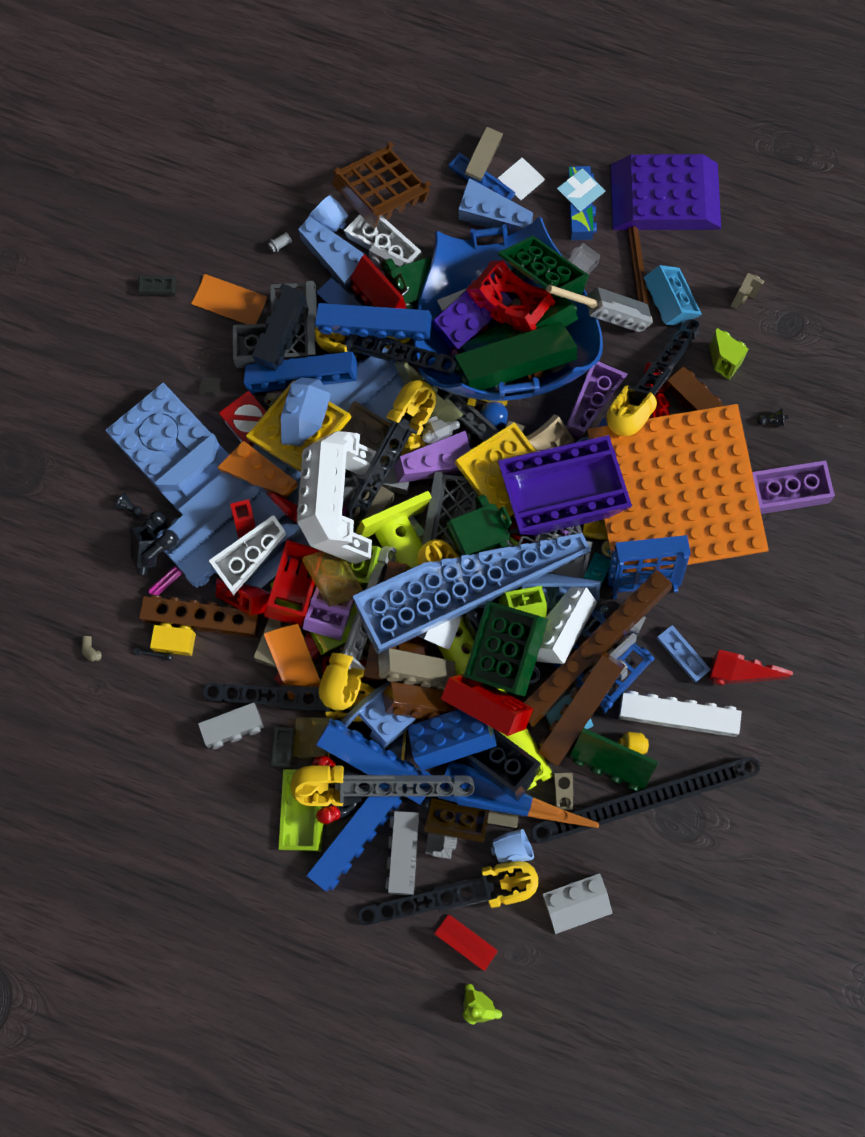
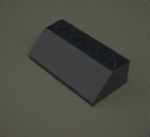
M493 728L497 746L462 757L461 759L518 802L530 788L541 763Z

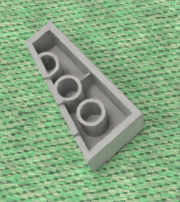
M395 811L394 816L390 817V828H393V836H389L388 848L392 849L391 857L387 859V869H390V875L386 877V890H388L389 894L414 896L419 813Z

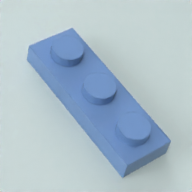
M673 625L657 637V640L694 683L711 670Z

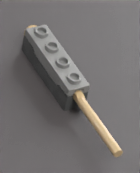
M548 285L546 291L587 305L591 317L637 332L644 331L646 327L653 323L648 304L599 287L586 296L552 285Z

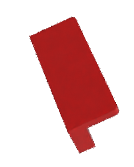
M451 915L446 917L435 932L436 936L483 971L486 970L498 952L497 949Z

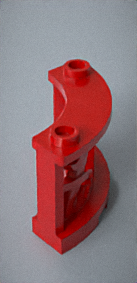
M503 260L490 261L488 267L477 280L466 289L470 297L480 308L483 306L491 313L489 315L491 318L502 325L504 323L512 325V329L521 332L535 330L537 328L536 323L547 309L556 303L551 293L547 292L544 288L532 286L521 280L508 268ZM493 272L495 274L494 282L490 277ZM500 292L516 293L522 305H512L509 307L503 305V298Z

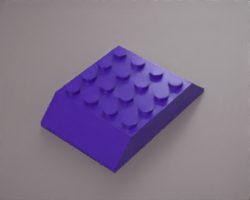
M703 154L629 155L611 164L613 230H628V228L636 226L638 230H721L718 163Z
M609 435L498 460L519 534L536 536L607 519L632 507Z

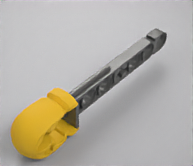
M305 766L294 773L290 788L294 799L303 805L329 806L332 803L334 806H343L344 796H450L453 794L454 796H469L474 792V781L471 777L465 775H454V778L448 775H344L343 766H334L332 769L329 766ZM328 783H335V788L328 789ZM361 783H367L369 784V787L366 789H362L358 785ZM381 783H387L390 785L387 789H382L379 787ZM422 783H428L430 787L427 789H422L419 787V785ZM442 783H448L450 784V787L447 789L440 788V785ZM462 783H468L471 785L467 789L460 788V785Z

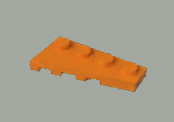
M244 441L217 467L220 472L231 474L239 480L243 479L251 485L262 487L265 491L272 492L284 499L298 486V483Z

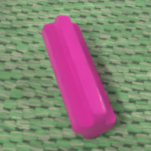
M173 566L148 589V592L151 595H159L181 575V571L176 566Z

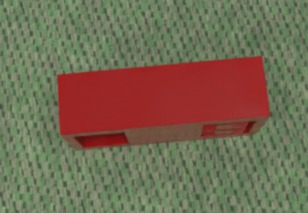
M286 540L264 614L265 617L293 625L298 624L299 627H302L324 551ZM288 556L293 557L290 559L287 572L284 571ZM298 559L304 560L301 563L298 575H296L295 573L299 563ZM309 562L313 563L311 574L309 578H306L310 567ZM275 598L301 605V611L274 604Z
M464 674L449 677L441 697L443 701L506 736L526 729L534 708L496 687L463 677Z

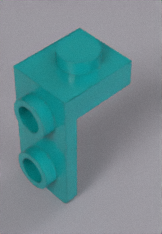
M595 553L583 579L600 581L601 587L610 567V559Z

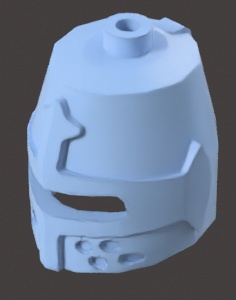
M331 195L327 196L309 214L310 217L319 221L320 224L333 233L347 225L345 223L348 217L347 212Z
M523 829L507 832L493 840L494 847H491V853L496 855L499 863L525 862L534 858L531 844Z

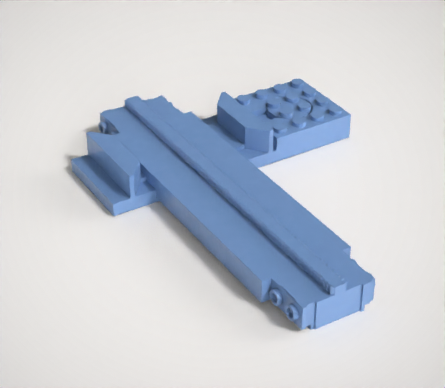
M386 347L382 350L383 353L388 351ZM371 356L365 361L361 360L358 362L357 381L324 385L331 394L329 402L347 412L353 402L356 401L392 424L386 416L389 410L394 409L393 403L404 386L395 366L396 361H385ZM164 383L159 385L106 429V432L116 445L182 515L175 518L168 530H172L178 535L179 542L174 549L166 550L164 553L185 575L192 586L196 588L204 586L209 581L210 576L214 573L217 574L209 560L238 540L230 509L231 503L249 499L256 527L274 515L286 533L284 538L244 584L264 590L275 580L286 540L310 546L300 526L294 524L266 495L268 491L218 470L217 467L229 454L218 443L215 435L207 430ZM256 444L253 445L252 448L298 483V486L286 498V500L298 505L301 472ZM164 530L157 534V539L162 536ZM288 556L284 571L288 569L290 559L293 557Z

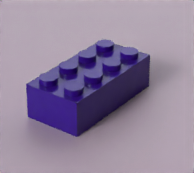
M465 290L432 319L431 327L453 352L465 344L493 318L489 316L491 313L483 306L480 308ZM500 292L503 298V305L508 306L512 300L506 292Z

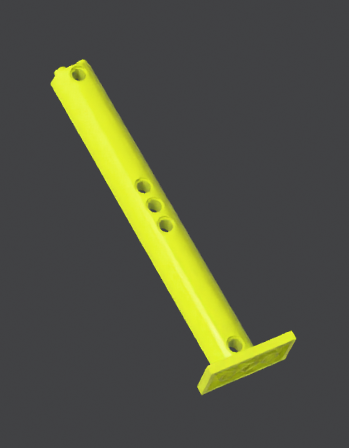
M429 491L362 520L356 534L365 538L375 534L382 547L389 546L396 549V562L408 564L411 568L417 567L418 552L423 545L409 518L424 512L432 498ZM396 532L402 533L403 537L397 536ZM461 615L457 629L459 637H454L450 649L437 645L445 660L455 661L456 675L465 673L474 644L463 622L465 618L463 615ZM461 647L466 648L469 654L463 653ZM527 727L525 730L510 736L503 734L541 763L529 789L537 785L536 781L542 779L544 782L553 777L545 758L538 753L539 748Z

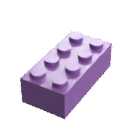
M826 460L752 472L761 514L827 504L835 497Z

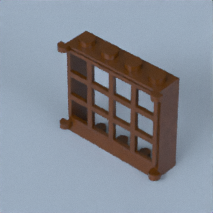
M389 142L385 148L378 149L375 153L364 156L361 160L354 161L344 168H336L333 171L334 179L332 185L373 229L377 227L380 216L388 220L394 209L401 213L405 209L407 202L414 206L417 204L418 199H420L424 203L430 192L428 187L431 186V183L426 181L423 184L391 150L394 147L392 142ZM379 162L384 166L378 170L372 167ZM368 168L371 173L363 177L359 172ZM387 170L395 178L389 182H386L380 176L381 173ZM356 175L358 180L352 183L347 180V178ZM376 177L383 185L374 189L367 180ZM397 182L406 189L399 194L391 187V185ZM361 183L370 190L363 195L354 188ZM386 188L394 197L385 200L378 192ZM373 194L381 202L374 207L365 199Z

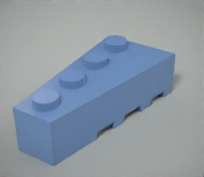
M469 178L459 207V220L486 228L502 227V225L506 224L507 233L513 234L532 223L533 212Z
M309 216L298 229L301 241L320 260L321 264L327 268L332 277L339 281L347 291L352 285L350 277L364 253Z

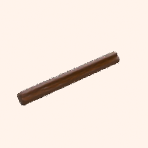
M636 226L628 228V237L637 300L648 304V308H650L646 282L643 278L645 277L639 230Z

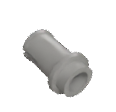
M285 232L278 238L271 239L268 246L273 253H278L279 249L292 243L289 234Z

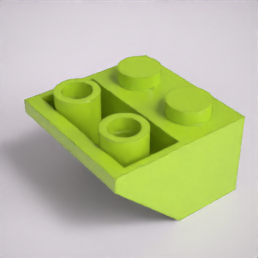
M718 328L709 345L714 370L730 380L742 364L749 349L743 342L736 341L728 332L721 331Z
M542 586L505 592L498 599L501 605L546 618L547 603Z

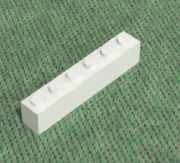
M627 691V693H623L621 696L618 718L621 720L737 737L739 735L742 711L736 710V707L733 706L719 708L713 703L700 705L694 700L680 702L674 697L661 699L655 694L642 696L638 695V692Z

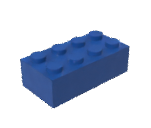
M460 709L408 726L413 759L421 771L497 746L493 728Z

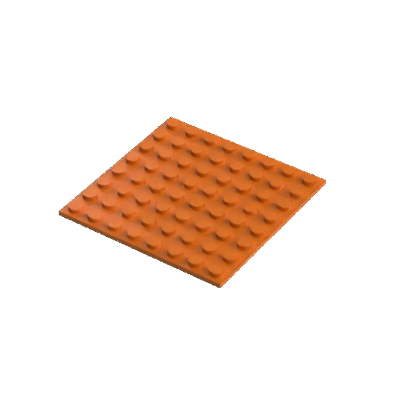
M738 404L649 418L642 428L631 436L617 435L610 430L608 425L587 429L589 440L607 435L610 436L632 504L631 508L604 519L610 553L615 549L617 542L683 535L688 537L691 552L687 565L769 551ZM676 556L664 557L662 561L675 560ZM657 558L645 559L643 563L656 562ZM638 560L626 561L624 565L638 564ZM673 565L660 566V569L673 568ZM655 566L641 568V571L654 570ZM636 568L623 570L622 573L636 572Z

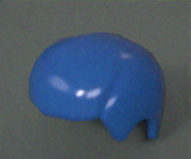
M492 401L482 406L480 414L498 430L506 426L508 411L503 403Z

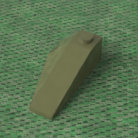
M396 361L395 366L404 385L410 381H424V378L408 363ZM431 386L436 393L438 389H436L434 386ZM436 393V405L429 419L437 416L438 420L452 422L463 415L448 398L443 399Z

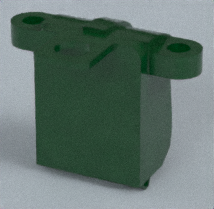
M431 257L396 268L391 258L382 260V269L385 277L404 297L407 309H414L413 306L418 304L422 287L432 262Z
M484 494L475 497L477 510L446 522L448 533L460 557L468 554H478L479 552L495 548L510 547L507 542L510 540L508 527L512 524L507 510L504 506L498 510L495 504L489 503Z

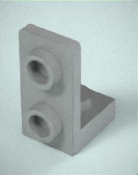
M634 633L630 636L626 635L620 641L621 645L616 649L612 648L607 653L617 660L620 655L636 642L637 636ZM619 659L618 661L625 665L624 669L618 676V678L622 681L627 676L628 667L621 659Z

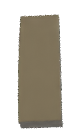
M486 127L465 171L466 175L479 181L482 180L500 144L503 133Z

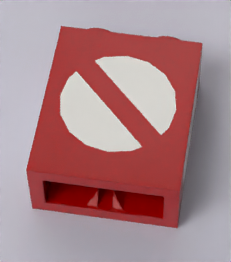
M247 391L219 412V414L241 443L244 441L251 447L255 445L247 439L246 435L263 417L266 410L250 391Z

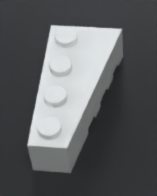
M359 215L344 230L349 240L368 250L374 245L404 261V265L423 259L421 250L383 216H380L377 227L374 229Z
M273 515L209 560L233 595L286 535L285 530Z
M570 587L546 618L549 620L536 662L565 663L597 604V601L586 587Z

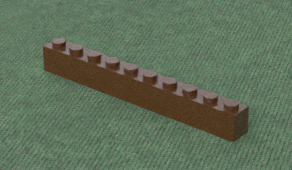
M656 570L524 702L534 708L528 722L532 727L584 677L587 671L594 667L592 663L598 655L602 656L605 652L607 653L672 589V582L659 570Z

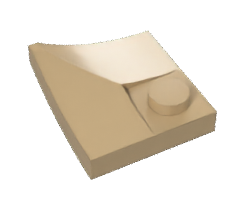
M553 415L543 426L526 437L537 452L572 444L575 441L557 415Z

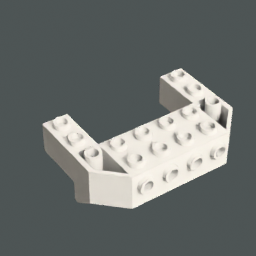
M336 431L320 438L303 449L297 523L311 547L356 564L371 558L372 540L353 533L354 520L342 516L345 469L360 476L366 474L376 451L359 444L360 434Z

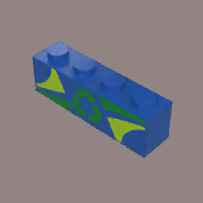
M590 166L569 167L568 179L582 168L593 179L594 173H591ZM569 201L571 240H592L593 234L597 232V222H593V217L596 216V206H593L591 203L580 212Z

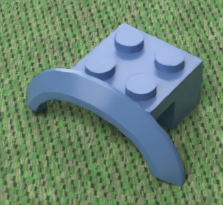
M391 682L384 683L371 692L341 721L347 728L359 716L372 730L370 737L383 749L408 730V726L413 725L415 718L385 713L382 692Z

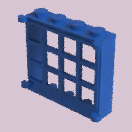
M687 535L617 542L615 549L611 552L612 559H610L609 575L607 576V585L612 589V598L617 599V593L636 591L656 570H659L672 582L673 592H678V587L682 584L691 554ZM676 556L675 560L662 561L664 557ZM657 558L656 562L643 563L645 559ZM638 560V564L624 565L626 561ZM673 565V568L660 569V566ZM655 566L654 570L641 571V568ZM636 568V572L622 573L623 570Z
M593 610L585 626L592 618L602 625L606 621V617L599 610ZM583 628L582 632L590 637L592 634ZM633 643L621 657L617 658V660L621 659L627 665V669L631 674L623 683L616 679L615 683L619 686L618 689L611 696L606 694L600 703L604 714L644 669L653 662L654 657L646 648H640ZM575 644L573 648L577 650L579 646ZM632 651H635L644 659L636 669L624 661ZM545 663L547 666L552 664L556 669H558L562 665L557 663ZM580 680L574 687L581 688L584 683Z

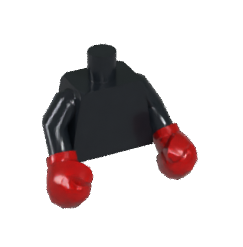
M318 756L312 762V766H329L331 769L334 766H343L344 775H360L354 768L344 763L335 762L327 756ZM328 783V789L335 788V783ZM361 783L358 786L366 789L369 787V784ZM344 796L343 806H334L331 803L329 807H323L316 812V819L322 824H329L339 818L348 817L359 808V804L362 803V796Z

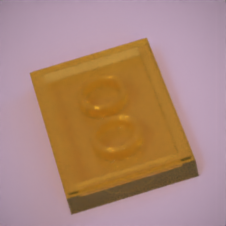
M324 551L303 557L302 561L328 607L352 600V596L363 591L346 560Z

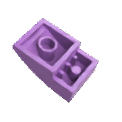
M322 573L304 619L303 629L341 641L354 604L352 596L357 594L360 584Z

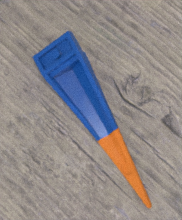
M449 762L445 775L453 778L454 775L471 777L474 781V792L469 796H454V794L438 796V798L457 802V805L599 828V824L595 821L562 810L527 794H524L517 802L477 770L454 762ZM442 783L440 788L447 789L450 787V784ZM462 783L460 785V788L467 789L471 785L468 783Z

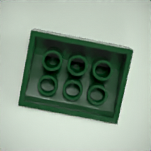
M531 236L498 252L499 257L545 290L548 285H552L580 295L583 293L589 278L586 272L535 236Z
M487 601L463 677L525 696L549 619Z
M585 728L582 729L569 759L573 760V764L579 767L585 765L591 768V772L600 776L603 773L609 776L608 779L617 784L623 782L627 784L628 789L635 792L645 789L659 761Z

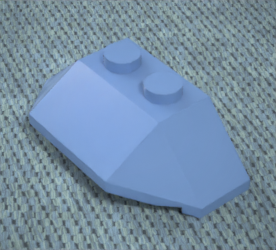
M300 378L291 383L281 414V443L283 445L301 446L305 440L313 436L322 427L331 394L319 379Z

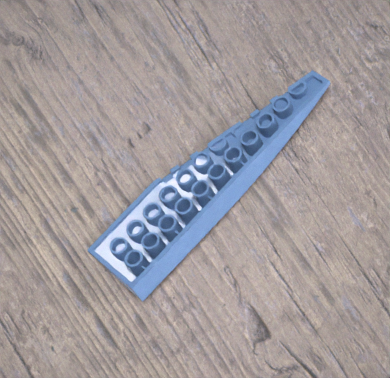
M579 533L531 544L526 543L515 547L510 546L473 555H463L452 559L447 558L436 562H426L352 597L368 637L378 655L389 648H393L482 606L487 601H492L502 596L505 592L517 589L590 552L591 549L583 534Z

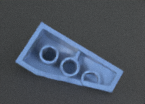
M547 573L521 586V589L542 586L547 603L546 615L547 612L553 610L570 587H586L596 601L600 599V581Z

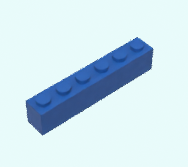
M319 303L315 325L319 332L323 334L339 333L344 336L357 334L361 337L373 335L378 338H386L388 336L396 339L412 338L422 341L430 337L432 316L429 310Z
M343 352L284 360L276 371L254 363L245 367L244 384L252 394L285 390L293 380L296 381L300 378L319 379L323 385L357 381L358 362L353 352Z
M329 720L316 744L368 775H431L425 770L417 769L410 761H403L398 758L394 752L384 750L377 742L365 739L358 731H351L338 720ZM422 783L419 785V787L422 789H427L430 787V785L428 783ZM426 796L406 797L421 804Z
M383 783L379 785V787L382 789H387L389 787ZM369 796L308 873L307 877L326 892L329 889L333 891L340 882L337 880L342 873L345 875L352 867L350 862L353 858L356 857L358 859L365 850L363 848L364 844L367 841L371 842L377 835L375 830L379 825L383 827L390 818L388 816L392 809L396 810L400 806L402 796Z

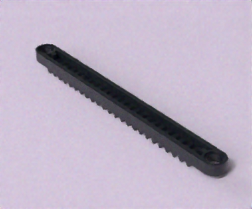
M746 757L572 813L595 821L601 826L752 778L759 773L760 763L756 758ZM746 762L754 764L755 770L753 773H749L744 769ZM547 820L534 826L532 838L537 843L543 844L594 827ZM542 827L547 830L548 835L546 838L540 839L537 837L536 831L538 828Z

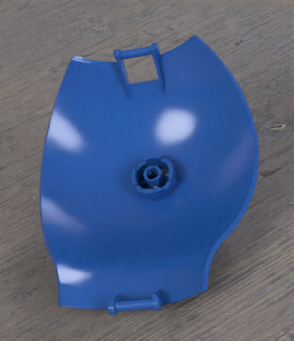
M540 216L525 228L508 236L506 224L502 225V227L482 230L470 229L471 241L454 238L436 231L434 254L422 287L417 310H429L432 318L442 311L437 300L466 289L470 285L471 278L477 279L488 267L490 261L503 260L498 256V252L531 236H535L560 255L562 254L551 240ZM503 234V242L477 245L476 238ZM503 260L508 267L511 266L508 262ZM528 277L523 279L524 282L532 286L542 288ZM584 289L583 293L580 294V295H582V296H586V295H587L585 289ZM506 292L511 300L517 296L516 293ZM573 301L577 307L576 314L578 320L567 325L565 328L577 345V360L566 363L565 367L557 373H552L547 369L540 380L533 378V382L505 386L503 382H500L498 392L478 390L464 385L460 382V376L455 373L448 376L418 368V370L428 383L459 396L488 401L529 398L558 389L580 377L596 365L602 355V332L598 318L589 315L587 305ZM492 319L489 322V329L499 324V322ZM432 327L429 339H423L422 341L413 339V346L436 352L438 355L440 353L448 355L454 360L455 355L463 353L461 347L452 352ZM420 353L414 355L415 361L420 358ZM431 358L428 361V365L434 364L436 358ZM447 362L443 367L444 370L450 368L452 363Z

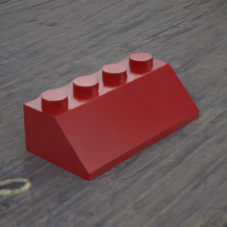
M364 254L350 277L353 293L356 296H360L361 302L365 306L407 309L404 297Z

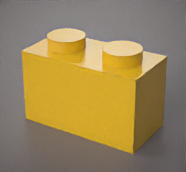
M161 623L160 626L154 625L150 648L154 652L192 656L196 634L188 626L181 625L179 628H174L171 624Z

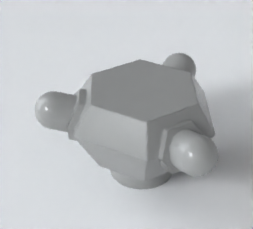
M437 416L432 417L424 424L426 428L423 429L422 440L430 445L446 439L452 435L453 430L460 427V423L458 421L444 422L441 419L438 420Z

